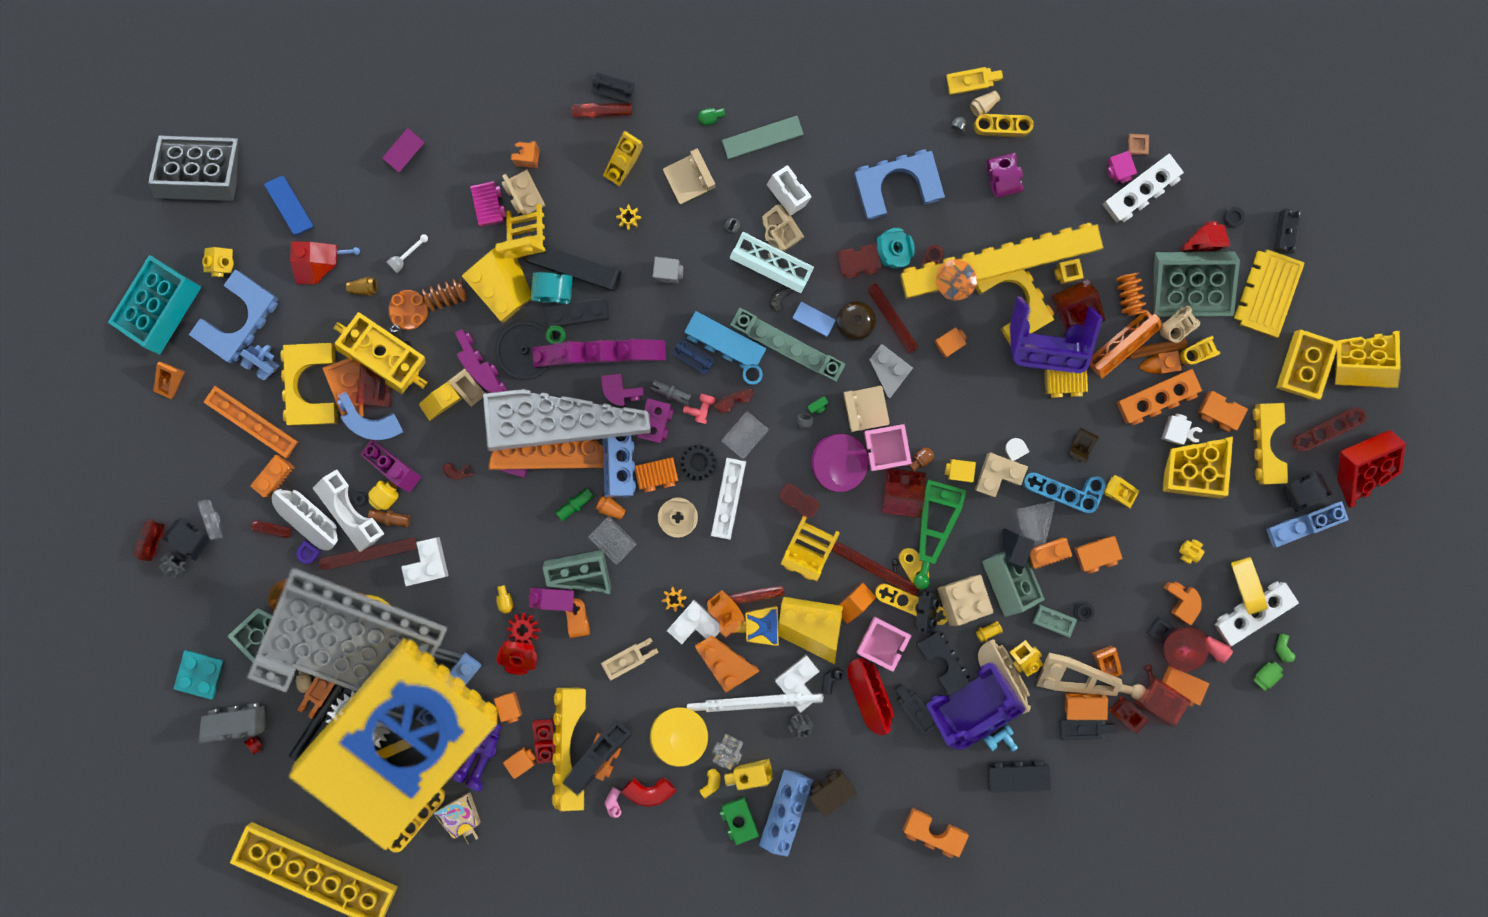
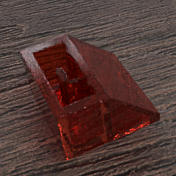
M886 468L882 513L921 517L925 502L926 473Z

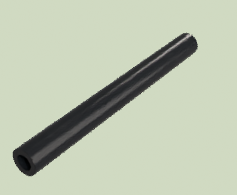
M335 684L322 707L319 708L289 754L291 759L296 761L301 756L324 721L327 713L331 710V705L335 704L345 687Z

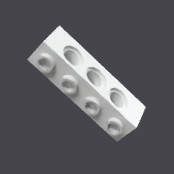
M1168 154L1102 205L1116 223L1120 220L1125 222L1133 216L1131 213L1133 210L1138 208L1140 211L1147 206L1149 198L1154 196L1156 199L1163 194L1165 186L1169 184L1172 187L1181 180L1179 176L1184 172L1173 157ZM1156 174L1163 175V183L1156 180ZM1141 185L1148 188L1147 195L1140 192ZM1125 197L1132 200L1133 204L1131 207L1124 204Z
M1278 581L1267 587L1269 590L1264 592L1267 605L1269 598L1272 596L1275 598L1276 603L1273 607L1268 605V610L1259 612L1255 618L1251 614L1248 615L1244 603L1234 608L1235 611L1230 615L1226 613L1220 616L1214 626L1226 645L1233 646L1299 604L1288 585ZM1237 618L1242 620L1240 628L1234 626V621Z

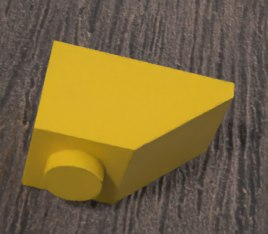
M448 381L429 394L419 403V406L429 421H431L463 398Z

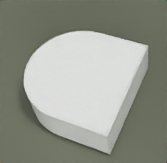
M1013 438L1006 443L1005 450L1012 461L1029 453L1026 444L1019 438Z

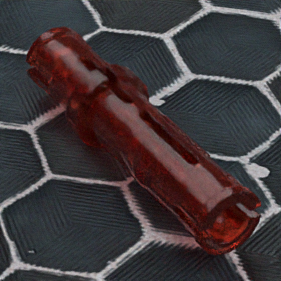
M590 102V104H572V117L632 116V103L594 104V102Z

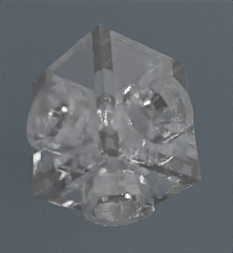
M725 734L721 743L717 742L712 753L715 754L712 762L731 770L734 763L738 765L742 757L740 750L744 742Z

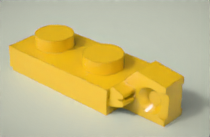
M986 67L946 75L949 95L986 89L994 86L993 82L1001 81L1003 78L1002 70L991 72V69Z

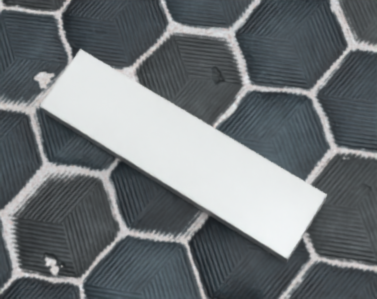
M726 458L711 536L731 539L746 465L745 461Z

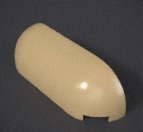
M990 640L983 644L978 652L980 667L986 663L996 664L1025 707V711L1022 714L1029 712L1031 706L1028 705L1027 697L1030 696L1028 689L1013 665L1003 645L998 646L995 640Z

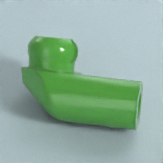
M1280 633L1276 645V653L1282 661L1291 663L1295 660V654L1287 647L1289 636Z

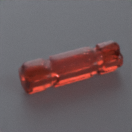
M254 520L251 525V530L255 532L261 531L269 535H280L283 538H289L291 534V528L285 526L281 527L271 523H262Z

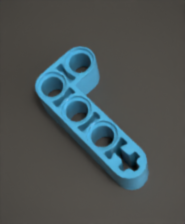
M1034 472L1025 474L1022 482L1026 490L1083 513L1096 511L1106 487L1105 481L1101 477H1090L1085 481L1082 491ZM1034 477L1035 482L1042 483L1041 486L1031 485L1030 487L1028 478ZM1093 480L1099 483L1097 491L1091 489L1090 485ZM1049 483L1055 486V492L1052 495L1046 492V486ZM1067 491L1073 493L1074 497L1071 502H1067L1064 498ZM1087 498L1092 502V507L1089 510L1083 507V502Z

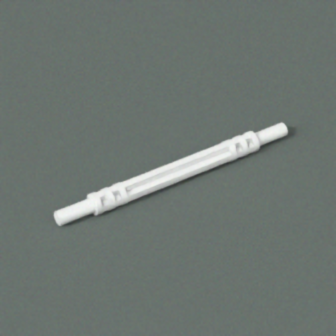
M799 693L706 700L703 703L687 704V709L692 711L706 710V712L803 706L804 703L823 702L822 694L803 695Z

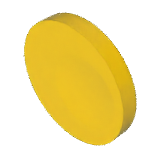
M672 708L664 711L656 718L650 731V744L653 752L662 762L671 766H687L694 763L702 756L708 743V731L703 719L697 713L687 708Z

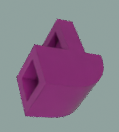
M622 374L601 376L605 397L617 406L625 407L626 398H628L629 402L640 401V397H644L643 387L624 389Z

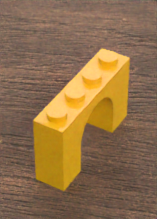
M1023 269L976 282L975 288L979 294L1002 282H1012L1020 286L1026 295L1027 304L1031 308L1028 317L1030 323L1029 333L1035 332L1054 320L1052 317L1054 315L1053 310L1043 302L1044 296L1039 288L1035 289L1032 284L1034 280L1029 271L1025 272ZM1009 323L1002 327L1001 331L1011 346Z
M335 344L283 345L280 355L281 361L284 362V370L281 372L282 381L285 382L282 399L283 402H286V410H283V419L286 425L339 424L338 406L336 403L310 404L300 396L297 388L298 378L306 368L313 365L336 363Z

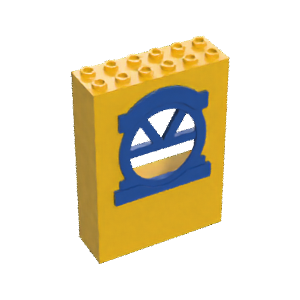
M403 638L295 761L289 777L386 850L496 726L498 712L492 703L484 702L477 691L469 690L463 680L458 677L454 678L449 674L450 671L444 665L439 666L435 663L434 658L429 653L420 651L414 641ZM404 704L405 711L401 725L386 712ZM414 705H419L429 710L436 718L437 723L410 732ZM378 720L424 754L427 759L418 765L405 768L395 767L386 762L376 753L373 745V732ZM437 731L440 733L435 750L419 739L422 736Z

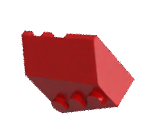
M1388 430L1340 452L1337 481L1350 509L1356 505V500L1362 496L1366 498L1371 495L1373 488L1378 485L1384 486L1402 473L1406 443L1393 431Z

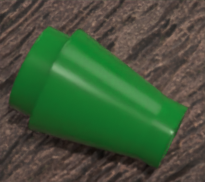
M551 326L546 331V339L551 345L564 342L566 338L565 331L560 326ZM554 331L560 333L558 338L553 335Z

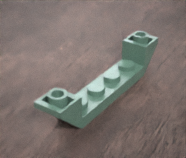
M742 308L738 309L730 324L746 336L837 382L846 365L834 357L827 356L763 322L757 316Z

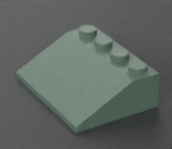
M1155 252L1153 269L1154 314L1158 317H1172L1180 308L1190 306L1194 316H1234L1240 259L1235 252Z

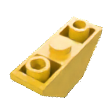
M624 131L603 176L620 186L637 161L643 149L642 142Z

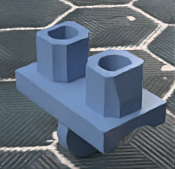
M259 345L255 348L249 346L248 349H243L240 354L243 356L240 365L249 370L253 368L254 364L258 366L259 370L256 375L262 380L269 378L281 366L273 361L274 355L269 353L271 350L269 345L264 346V348Z

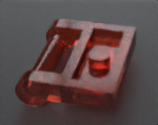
M360 364L356 403L392 408V402H390L392 388L384 382L383 398L378 400L381 376L363 364Z

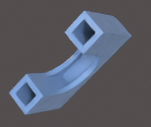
M924 149L915 152V156L907 157V155L896 157V161L888 163V160L876 163L877 166L869 168V165L857 168L858 171L854 173V178L866 221L886 216L887 211L881 193V184L886 176L894 172L908 173L917 181L924 205L944 199L945 196L932 151L927 152Z
M234 270L224 286L246 303L248 318L245 325L237 332L223 333L208 321L200 318L189 333L195 340L232 364L242 357L240 354L244 347L252 343L256 330L264 326L266 316L269 312L272 313L278 305L276 303L278 301L277 297L238 270Z

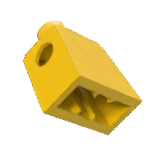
M769 759L737 766L733 773L724 775L726 786L736 785L738 790L765 786L774 778Z

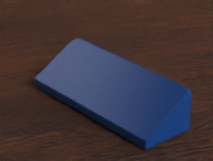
M284 176L264 184L295 236L298 237L314 227Z

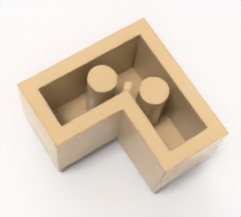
M987 453L974 491L990 497H996L1002 480L1020 486L1028 466L993 453Z

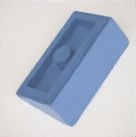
M803 302L799 304L792 317V320L826 338L836 321Z

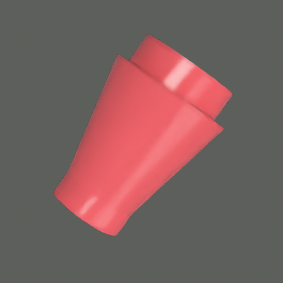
M1210 636L1202 644L1218 662L1220 661L1223 664L1233 653V650L1230 649L1231 646Z

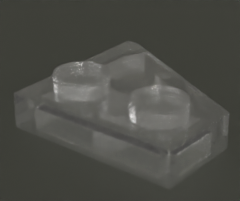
M1055 501L1016 509L1022 535L1035 540L1033 546L1046 544Z

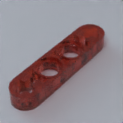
M1351 408L1298 434L1293 439V447L1299 452L1309 451L1363 424L1366 421L1367 414L1362 408ZM1354 412L1360 413L1361 416L1358 417V420L1348 422L1347 418L1353 417ZM1336 420H1341L1344 424L1341 431L1335 430L1333 426ZM1319 428L1324 429L1326 432V436L1322 440L1316 437V431ZM1310 437L1312 438L1313 441L1305 443L1306 447L1299 446L1298 443L1301 442L1300 438H1302L1303 440L1308 439Z

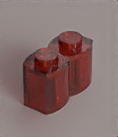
M786 484L778 495L785 504L794 506L800 514L809 518H813L820 507L813 497L803 495L802 491L792 484Z

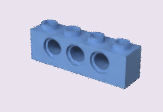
M631 435L622 436L621 442L615 437L602 438L605 498H628L633 496L636 484L633 481L635 463L632 461L634 442L631 441ZM617 452L622 454V462L617 460ZM617 472L623 474V481L617 479Z
M784 769L759 844L760 847L773 854L789 855L813 779L801 773Z

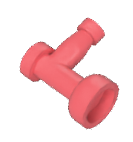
M701 393L700 401L702 405L700 410L684 406L683 413L695 416V421L706 424L707 420L705 419L709 406L715 403L716 398Z

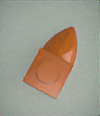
M1179 351L1153 355L1144 360L1139 365V368L1152 374L1181 371Z

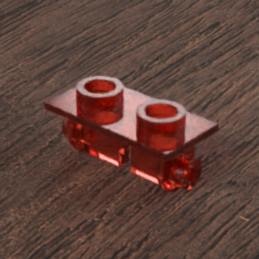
M147 519V522H144L140 535L144 536L145 539L138 538L133 550L134 557L138 560L152 561L165 524L157 523L152 519Z

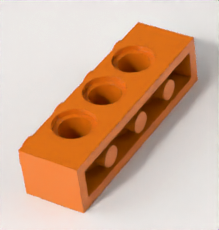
M1190 369L1117 401L1116 404L1125 424L1131 423L1133 426L1143 422L1142 417L1150 415V417L1161 414L1160 409L1168 407V409L1179 406L1180 400L1186 398L1187 401L1197 398V393L1201 392L1202 389L1193 369ZM1175 385H1179L1182 388L1180 396L1174 393ZM1157 393H1161L1164 397L1162 404L1157 403L1155 400ZM1139 401L1144 402L1146 405L1144 412H1140L1137 408Z

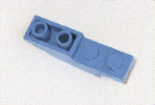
M1340 501L1285 520L1266 530L1272 547L1276 548L1349 519L1344 505Z
M464 653L455 666L453 665L449 670V674L454 678H460L467 684L481 667V664L467 653ZM424 707L421 708L415 717L425 726L437 723L434 715Z

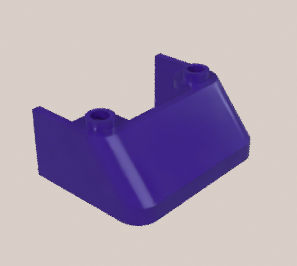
M1017 297L1010 322L1011 355L1015 363L1020 366L1072 373L1085 372L1090 365L1103 319L1095 309L1088 307L1084 325L1075 324L1070 326L1064 338L1029 333L1030 323L1028 321L1031 308L1022 297Z

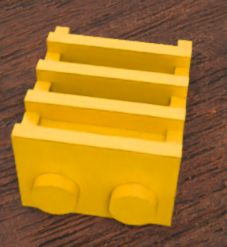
M536 204V212L513 218L512 212L506 211L507 241L497 243L496 252L512 259L545 252V247H543L545 236H543L542 230L545 229V225L542 224L544 213H542L541 204ZM537 219L536 224L512 229L513 224ZM537 230V235L512 240V236Z
M803 515L784 554L781 565L789 571H796L802 574L806 579L817 581L840 532L836 531L834 536L805 523L807 517ZM801 529L829 541V546L801 533ZM799 539L825 551V554L821 555L795 541Z

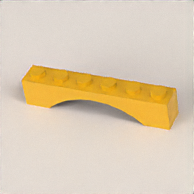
M580 687L556 688V693L554 694L556 713L553 717L554 725H556V733L553 735L555 774L552 777L555 794L552 795V804L559 811L584 810V790L576 796L562 782L572 770L570 741L574 727L579 717L585 711L586 689Z

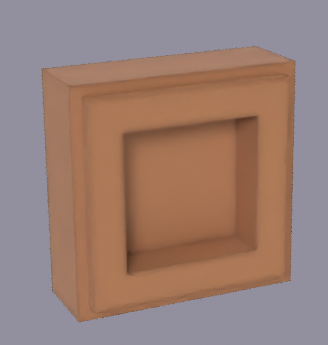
M1128 135V151L1131 155H1149V135Z

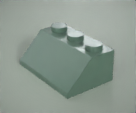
M1005 551L982 561L1004 617L1023 612L1045 600L1029 559L1023 569L1007 564Z

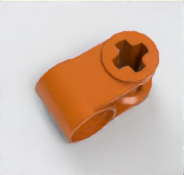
M574 598L573 603L577 607L580 606V609L577 613L574 610L566 611L569 637L575 638L590 635L584 602Z

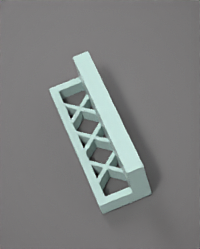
M742 232L730 256V259L799 293H802L814 269L813 266ZM745 239L752 243L754 249L747 251L740 246ZM763 249L768 250L772 258L766 260L761 258L759 251ZM781 258L786 259L789 267H780L777 260ZM802 267L808 270L805 278L798 276L795 268Z

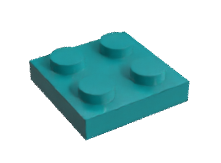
M184 650L173 689L213 700L224 660Z

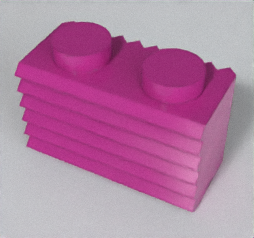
M493 181L470 186L479 226L486 227L504 223L503 217H506V210L504 205H500L499 198L502 197L500 185L496 186V183Z

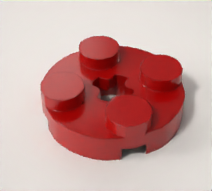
M504 641L497 653V664L504 666L505 671L510 674H527V671L531 669L533 671L536 667L538 658L534 651L535 647L529 643Z

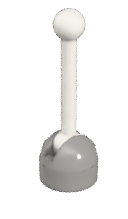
M421 235L420 240L401 257L393 256L386 261L387 264L398 273L403 267V260L420 244L427 242L428 236Z

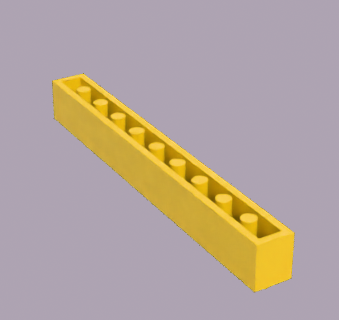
M1091 223L1080 225V229L1072 231V228L1060 230V234L1052 235V232L1040 235L1041 239L1033 241L1031 237L1021 240V244L1013 245V242L1001 245L1002 249L994 250L991 247L983 249L982 254L974 255V252L963 254V258L958 260L969 263L976 273L977 281L1099 251L1103 249L1098 225L1091 226ZM955 258L944 259L943 263L935 265V262L923 265L924 268L916 270V267L904 269V273L900 275L905 298L908 299L939 291L936 285L937 272L944 263Z

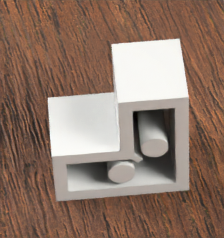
M440 537L416 542L421 562L401 567L406 586L447 577L448 571Z
M695 600L691 602L667 630L681 644L695 629L706 639L711 635L716 637L720 632L719 622Z
M805 654L775 678V681L785 694L802 693L803 695H813L804 683L816 675L819 670ZM804 703L803 706H796V708L801 713L812 703Z

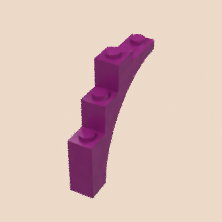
M599 340L591 342L554 343L553 345L532 347L533 367L666 360L665 340Z

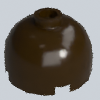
M859 301L849 302L838 312L836 319L837 329L843 337L849 340H864L870 336L875 328V313L866 303Z

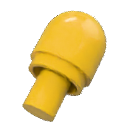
M505 585L498 586L499 595L496 596L498 609L502 613H509L514 606L512 596L506 592Z

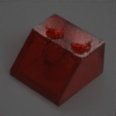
M1089 279L1052 295L1056 311L1066 331L1072 325H1084L1088 307H1093L1103 318L1102 322L1105 321L1099 293Z

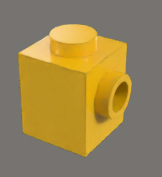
M1079 258L1061 262L1056 265L1057 269H1054L1056 280H1060V285L1080 281L1084 278Z

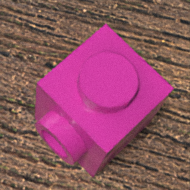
M1129 151L1110 157L1107 160L1109 166L1107 168L1108 175L1111 179H1114L1115 183L1121 181V184L1132 181V177L1137 174Z

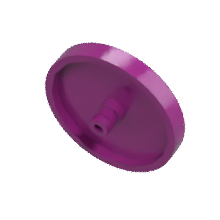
M829 435L822 439L813 451L811 458L812 473L817 482L828 490L836 492L849 491L859 485L866 475L868 469L867 452L862 443L850 435Z

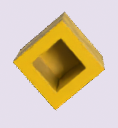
M951 459L950 463H946L945 475H948V480L973 482L976 462Z

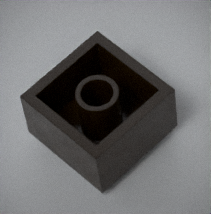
M836 769L832 770L826 775L827 779L822 783L818 781L811 786V791L809 792L810 799L824 818L857 794L855 787L842 769L838 771Z

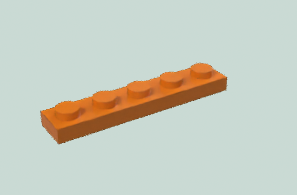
M217 386L213 387L204 400L205 404L285 458L289 457L298 444L297 440Z

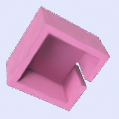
M904 424L863 432L866 449H871V453L867 454L870 471L912 464Z
M874 616L856 653L894 671L901 657L897 650L904 651L911 635Z

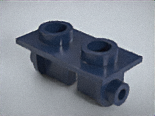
M683 338L677 344L672 354L705 376L716 360Z

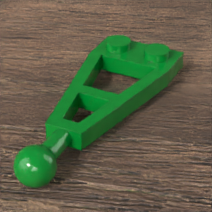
M927 480L922 498L918 559L923 562L920 573L915 576L913 581L916 588L922 590L928 587L930 581L927 575L930 564L934 565L962 510L967 490ZM929 502L954 508L943 533L927 529ZM926 536L940 539L932 557L925 555Z

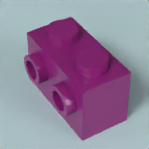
M647 398L644 411H648L651 433L638 434L637 437L662 443V440L666 441L669 429L666 428L667 420H672L674 410L671 409V404Z

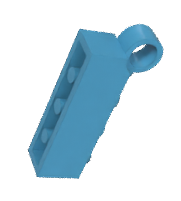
M695 311L684 332L688 335L686 339L695 344L698 341L705 344L704 348L712 353H715V351L722 353V358L731 363L733 360L741 363L739 367L744 369V381L750 385L758 384L763 376L758 364L766 348ZM750 368H755L759 371L760 376L756 381H749L746 378V372Z

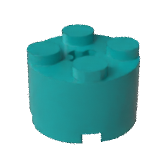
M543 272L533 273L531 301L541 303L555 302L558 304L570 303L573 276Z

